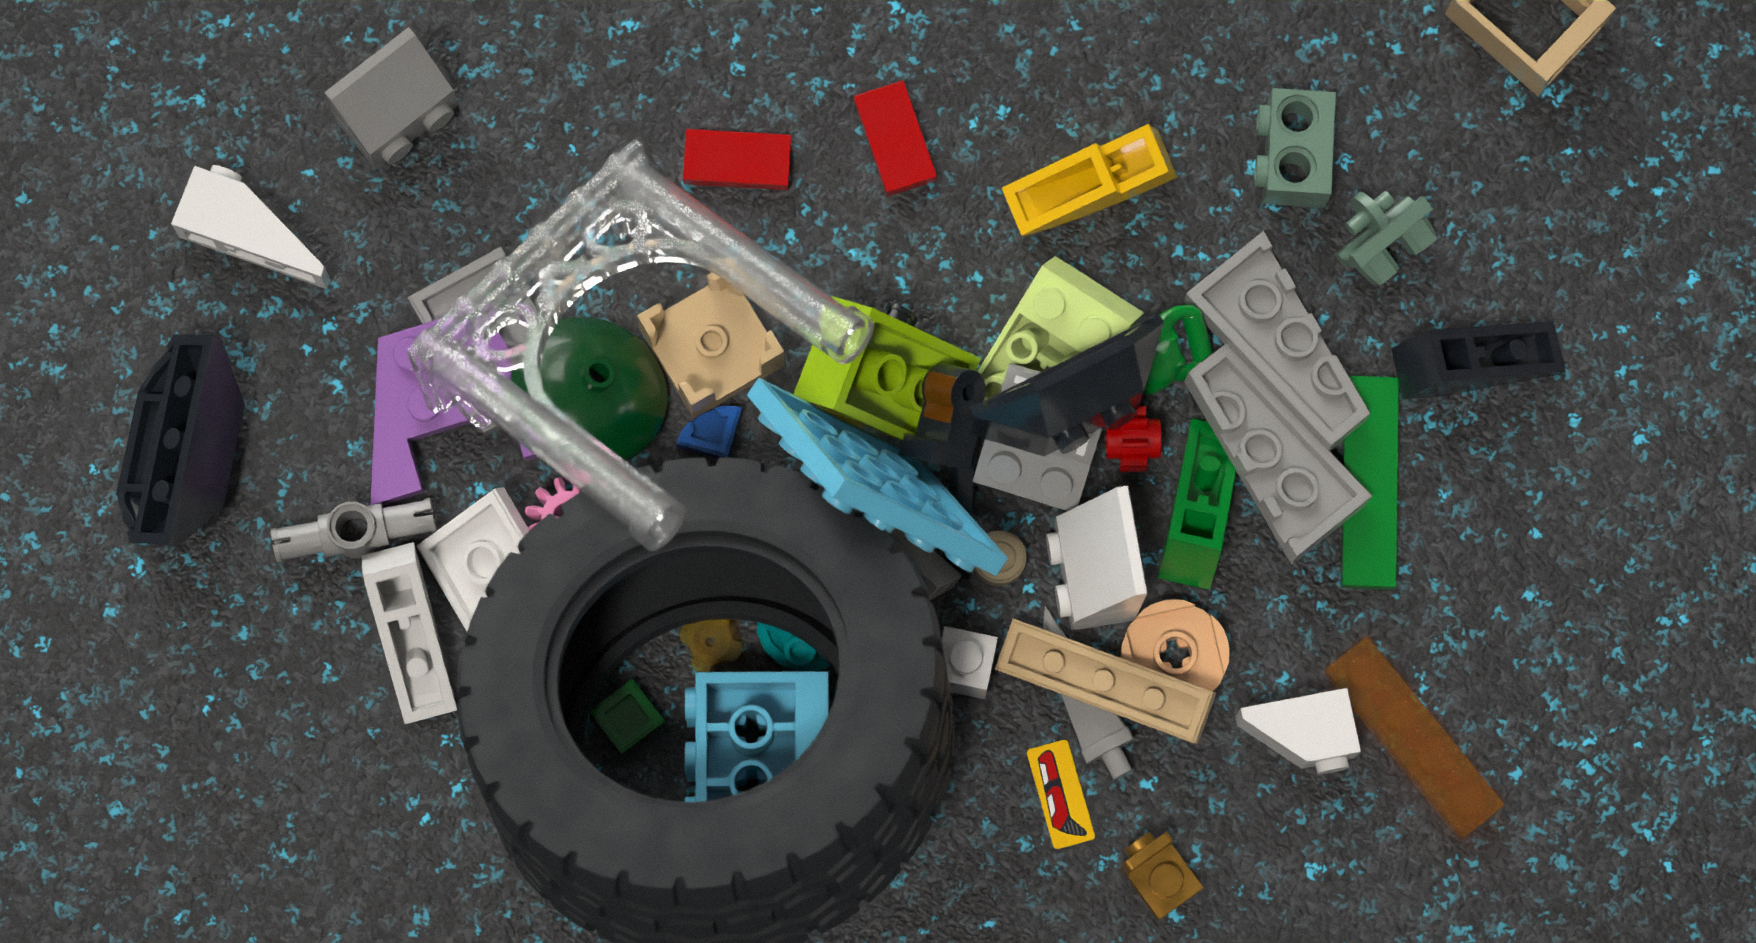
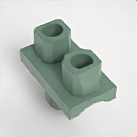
M1384 191L1374 200L1365 193L1359 192L1351 199V205L1356 215L1347 221L1345 226L1354 236L1366 226L1367 228L1335 253V257L1343 267L1356 268L1372 285L1385 283L1400 268L1386 250L1391 243L1398 239L1410 255H1416L1437 240V236L1426 217L1433 208L1425 197H1420L1414 201L1409 196H1405L1386 213H1383L1395 203L1393 197L1387 191Z

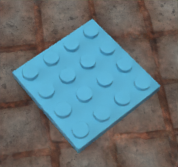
M761 378L757 379L747 396L761 412L758 420L782 437L779 445L789 454L803 462L800 470L808 478L825 488L822 496L831 505L848 514L851 513L853 508L864 512V517L870 523L881 530L885 529L889 533H892L894 528L905 532L904 535L908 540L926 552L932 553L935 547L945 551V555L949 560L968 572H972L975 567H978L995 576L999 573L1008 557L921 460L900 455V447Z

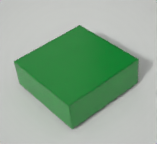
M633 679L589 712L622 756L666 724Z

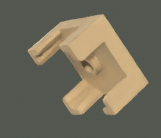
M730 262L706 276L708 286L663 311L662 305L658 303L637 315L642 335L693 419L755 384L758 378L763 379L785 366L784 350L771 330L767 332L744 296L743 284Z

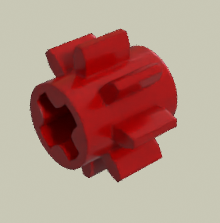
M1139 406L1138 410H1136L1137 415L1130 422L1117 429L1109 430L1105 426L1106 459H1120V472H1146L1147 459H1160L1161 422L1160 419L1146 418V406Z

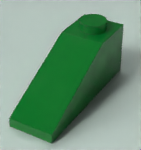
M1193 418L1190 421L1157 578L1210 590L1222 551L1236 469L1207 421Z

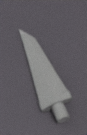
M1045 606L1043 629L1066 637ZM1061 694L1082 749L1081 754L1086 763L1089 764L1102 758L1113 780L1131 773L1133 770L1121 747L1135 738L1130 728L1126 727L1120 716Z

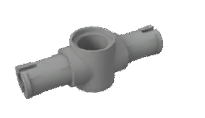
M431 498L383 508L382 503L365 506L358 502H344L337 505L331 513L318 515V521L278 529L271 528V539L275 543L273 550L276 561L282 562L285 559L324 552L325 557L343 554L350 558H362V555L372 553L377 547L390 545V539L430 531L436 532L437 527L436 521L433 518L434 510ZM351 519L365 520L367 522V531L360 540L347 542L341 539V529L347 521Z

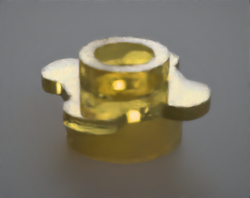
M729 619L706 620L696 624H687L681 628L679 633L680 641L688 645L693 656L691 666L696 672H710L712 666L724 660L733 662L739 658L741 644L731 636L728 628L730 624ZM707 638L715 639L716 643L713 647L706 646L705 641Z

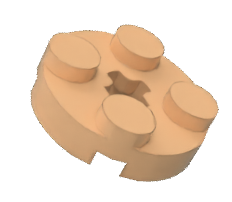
M1178 599L1164 600L1146 607L1129 625L1120 649V657L1213 692L1222 681L1230 656L1228 639L1220 622L1211 614L1209 616L1203 609L1195 607V604ZM1176 640L1178 648H1188L1190 657L1182 660V668L1173 669L1170 662H1162L1160 653L1166 651V642Z

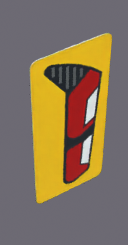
M1061 740L1029 749L1027 756L1053 847L1061 849L1093 840L1095 838L1094 830L1068 741Z

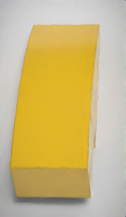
M1147 124L1102 146L1095 143L1002 187V190L1021 235L1025 237L1113 206L1171 181L1178 176L1158 130Z

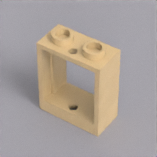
M1451 0L1445 15L1535 95L1539 96L1607 24L1616 7L1608 0H1561L1579 17L1537 62L1474 8L1472 4L1475 0Z

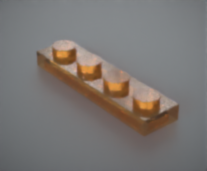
M1367 636L1323 671L1337 690L1347 688L1353 710L1459 840L1466 837L1505 805Z

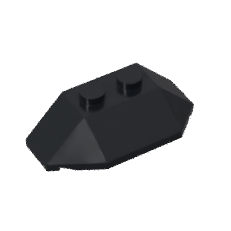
M1158 313L1128 330L969 407L965 424L970 435L1040 456H1046L1058 449L1062 454H1066L1079 448L1089 440L1090 436L1088 434L1104 426H1107L1109 430H1114L1127 424L1137 415L1136 410H1138L1163 328V319Z
M173 334L167 344L168 351L155 363L138 390L116 492L122 517L129 529L127 531L129 542L135 545L177 547L224 508L245 403L221 338L215 335Z

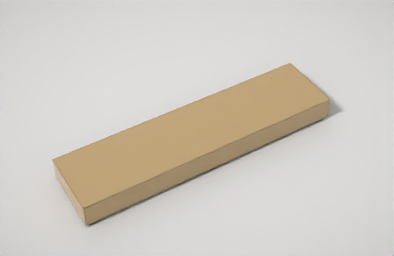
M1012 619L995 670L1194 744H1198L1216 696V692L1017 619Z

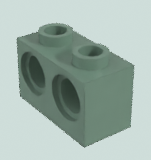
M1272 88L1267 105L1259 104L1256 134L1257 136H1265V155H1256L1254 187H1263L1262 204L1326 207L1332 191L1336 92ZM1290 113L1298 114L1306 120L1308 128L1301 132L1291 131L1285 127L1281 117ZM1285 164H1295L1304 171L1306 179L1298 183L1289 182L1282 177L1279 167Z

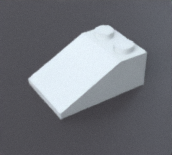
M1128 486L1116 487L1057 516L1053 526L1054 532L1046 533L1050 564H1060L1063 585L1055 586L1058 613L1060 618L1069 616L1071 631L1134 621L1147 595Z

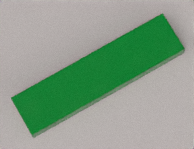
M1349 376L1370 414L1365 423L1342 441V465L1372 497L1364 508L1341 525L1340 588L1394 590L1396 588L1399 380L1398 377Z

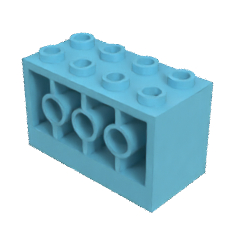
M696 672V687H685V720H687V728H696V742H685V775H687V782H695V796L685 797V802L711 801L743 793V791H738V788L745 786L747 780L757 779L759 785L783 772L795 762L811 745L828 718V672ZM752 725L758 726L760 732H766L765 736L758 737L756 743H746L745 737L738 736L739 733L746 731L747 726Z

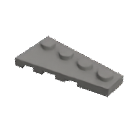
M1263 231L1188 291L1184 302L1186 305H1193L1202 310L1206 326L1224 344L1227 343L1311 433L1331 451L1365 423L1370 412L1336 355H1332L1321 337V328L1312 313L1308 314L1295 292L1296 286L1287 270L1280 267L1271 251L1273 246Z
M1227 343L1188 372L1184 381L1291 565L1368 504L1372 495Z

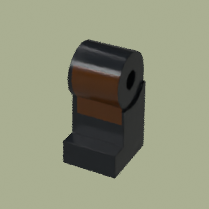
M938 363L931 367L922 382L924 402L916 434L904 433L899 454L930 463L970 470L977 437L970 435L965 424L969 407L985 400L986 386L981 374L972 369L947 363Z

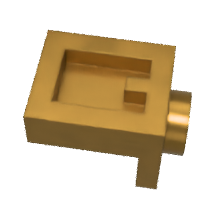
M1151 832L1140 837L1124 850L1129 859L1120 867L1122 873L1157 921L1164 918L1203 889L1201 883L1171 844L1174 840L1168 832H1165L1157 839H1155Z

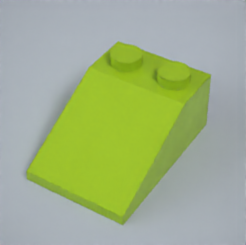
M831 296L793 395L831 414L902 442L904 433L916 434L924 402L922 382L930 368L938 363H947L976 371L981 358L877 309Z

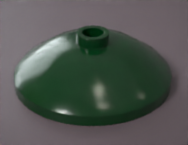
M564 318L540 328L520 348L512 364L509 376L510 404L523 432L543 452L573 466L605 468L622 464L634 458L652 442L663 423L666 413V382L660 365L652 352L639 338L628 330L598 318ZM589 372L601 374L605 382H595L591 379Z

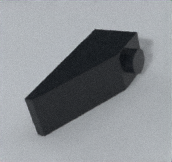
M1554 321L1427 330L1391 348L1403 399L1448 396L1559 375L1566 372Z

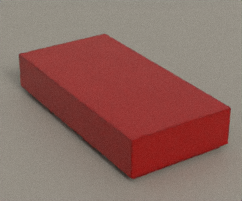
M904 80L855 95L854 104L886 197L936 182L937 176Z
M686 129L683 184L788 190L791 135Z

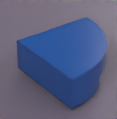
M720 406L699 415L685 425L677 439L676 448L719 459V457L729 458L742 414V408Z

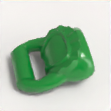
M1193 305L1173 306L1160 314L1164 324L1143 393L1156 394L1168 388L1173 382L1184 381L1188 372L1213 354L1202 310ZM1181 318L1193 358L1190 364H1184L1185 359L1181 355L1177 341L1178 333L1173 328L1174 324Z

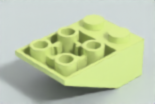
M1054 256L1041 266L977 371L985 381V400L1000 393L1010 363L1043 372L1138 324L1144 312L1057 256Z

